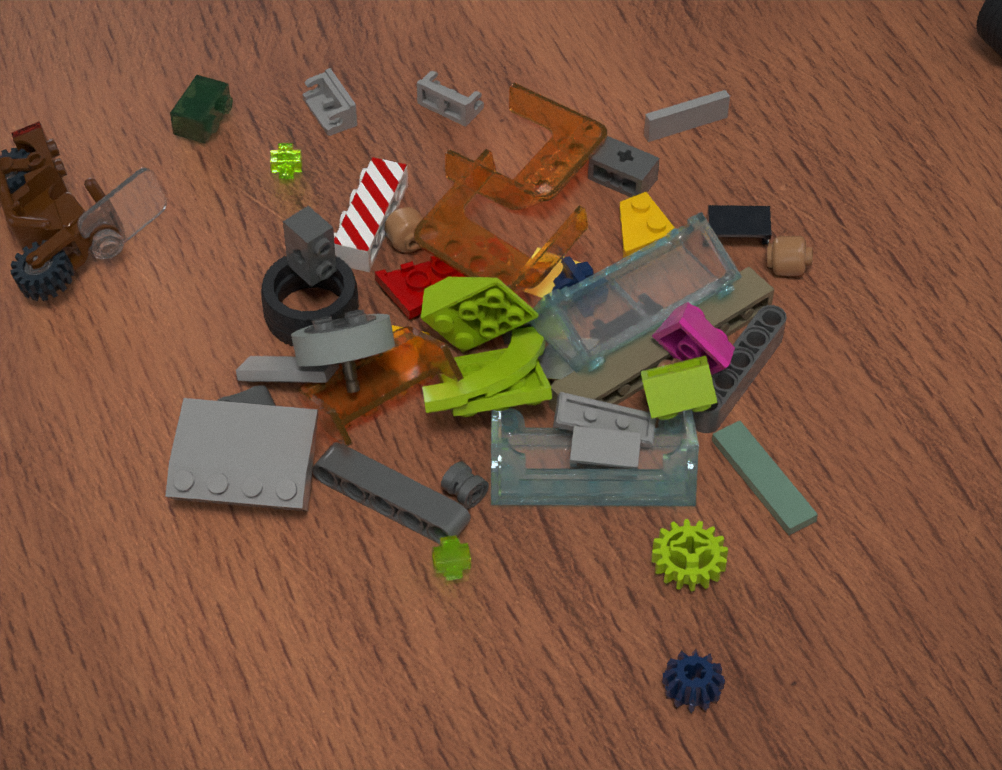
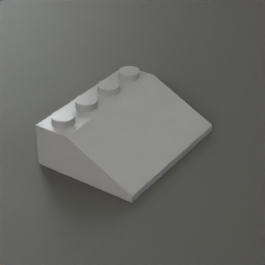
M183 398L169 460L165 497L173 500L308 512L319 410Z

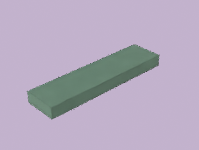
M737 421L712 434V442L788 535L817 521V512L741 421Z

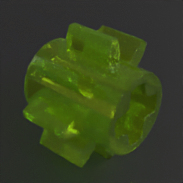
M278 143V150H270L271 173L279 172V179H294V172H302L301 149H294L293 143Z
M456 535L440 537L441 545L432 547V561L435 573L443 572L446 581L462 579V571L464 569H471L468 543H459V538L457 539Z

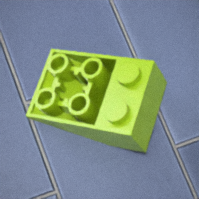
M447 277L424 289L421 319L462 353L530 322L539 316V313L498 278Z

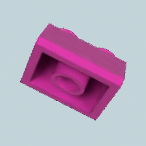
M689 302L674 309L652 335L665 350L681 361L706 356L711 375L729 366L735 349L728 341L727 335L722 330L715 328L705 318L702 310L691 305Z

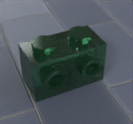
M196 75L170 112L173 134L205 144L212 133L217 132L224 115L231 111L233 98L230 97L229 83Z

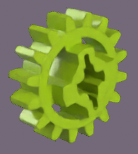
M688 519L684 520V524L681 527L674 521L671 522L670 531L664 528L660 529L659 538H654L651 562L656 563L655 573H665L664 583L667 584L674 580L676 581V589L679 590L683 587V584H689L691 591H695L696 584L699 583L705 589L709 588L710 579L718 582L721 572L726 570L728 547L723 546L724 537H714L715 527L712 526L705 530L703 529V521L700 520L696 526H691Z

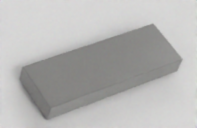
M722 90L645 114L644 137L648 142L725 119L728 117L730 96L726 90Z
M249 356L236 369L238 381L326 383L340 366L339 363L321 366L297 365L296 357Z
M560 392L557 396L553 427L573 431L574 426L641 433L640 447L650 448L653 445L656 418H651L650 412Z

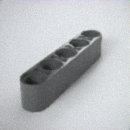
M775 305L762 307L733 344L735 349L729 366L711 375L718 403L711 404V407L704 411H692L691 424L698 432L712 433L721 426L782 343L787 319L786 313L782 308Z
M332 443L313 466L312 472L314 476L324 485L442 546H451L470 522L471 516L469 512L458 502L344 444Z

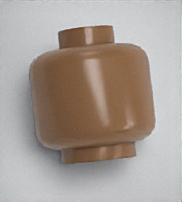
M399 208L393 211L385 221V233L393 247L399 252H415L421 249L429 238V228L421 214L414 208Z
M777 236L773 243H768L767 267L772 268L776 276L800 277L804 275L806 266H812L813 247H807L804 237Z

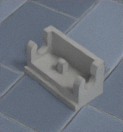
M331 68L326 69L324 73L310 77L304 82L307 87L318 84L314 90H309L303 94V101L327 136L357 126L356 104Z
M430 71L422 80L420 79L417 82L418 104L466 127L484 108V102L478 100L482 93L475 91L469 97H466L453 89L441 85L440 81L434 80L439 73Z
M574 426L570 467L577 468V463L630 468V474H637L641 433Z

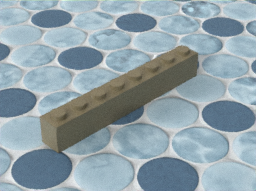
M747 267L739 273L731 274L719 285L708 288L702 295L689 303L701 309L705 318L715 328L722 330L728 337L748 325L762 307L772 305L774 288L752 268ZM669 315L658 318L651 326L641 332L633 333L626 341L616 347L608 348L601 356L591 362L583 363L576 371L561 380L557 379L551 385L552 399L549 400V408L555 413L557 396L560 392L618 405L644 389L640 371L656 368L662 360L674 359L652 337Z

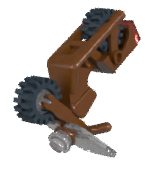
M40 121L11 133L17 148H11L10 153H8L7 149L1 150L0 203L6 222L24 252L23 255L19 253L15 255L17 261H12V270L10 271L20 291L28 299L31 297L32 300L38 301L40 296L42 301H46L50 294L53 298L59 296L56 291L60 289L64 292L67 289L65 283H72L71 276H74V271L86 262L89 250L97 259L115 257L123 250L124 244L157 218L167 206L166 196L156 175L149 168L145 167L137 170L107 195H105L94 178L86 179L84 183L85 188L96 204L85 212L72 193L67 192L63 180L67 172L61 159H56L60 155L59 149L53 138L48 139ZM73 247L74 251L67 256L63 248Z

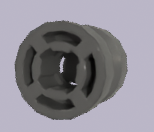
M459 461L446 471L441 481V487L449 494H455L457 501L466 509H470L484 498L488 491L489 483L480 475H473L472 469L465 462Z

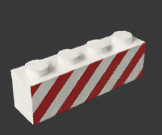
M372 157L367 168H363L360 175V185L357 190L353 189L350 196V206L347 211L342 212L339 223L340 228L337 233L334 232L335 255L344 260L350 268L370 272L386 236L384 230L385 221L393 211L398 209L408 187L407 164Z

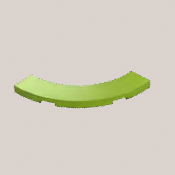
M544 325L512 329L511 342L505 352L481 370L452 381L422 386L426 413L468 405V399L480 395L488 398L517 383L537 365V358L543 355L545 349Z

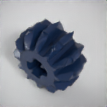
M697 649L692 652V656H688L681 650L677 660L670 658L665 673H663L662 683L665 686L666 699L675 698L674 705L676 709L685 704L688 705L690 713L695 710V706H699L706 712L710 702L717 703L719 701L721 691L724 689L725 679L721 675V663H712L711 653L702 658L699 656Z

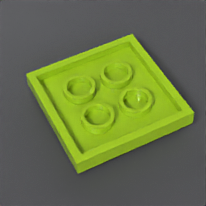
M507 348L435 360L436 372L440 383L452 381L481 370L498 359ZM537 359V365L514 385L488 398L484 395L468 399V405L453 408L451 411L454 417H470L477 414V412L489 410L504 411L511 406L523 404L537 405L542 401L552 399V389Z

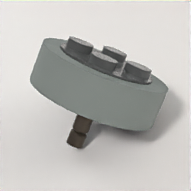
M364 310L345 313V318L332 320V316L316 318L312 320V326L302 328L291 334L297 365L321 366L341 363L344 379L346 380L347 393L360 391L354 360L385 352L395 346L390 315H366Z

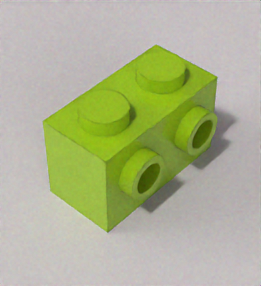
M706 356L640 371L651 418L659 417L660 420L676 417L678 412L689 409L693 412L709 409L711 404L718 403Z

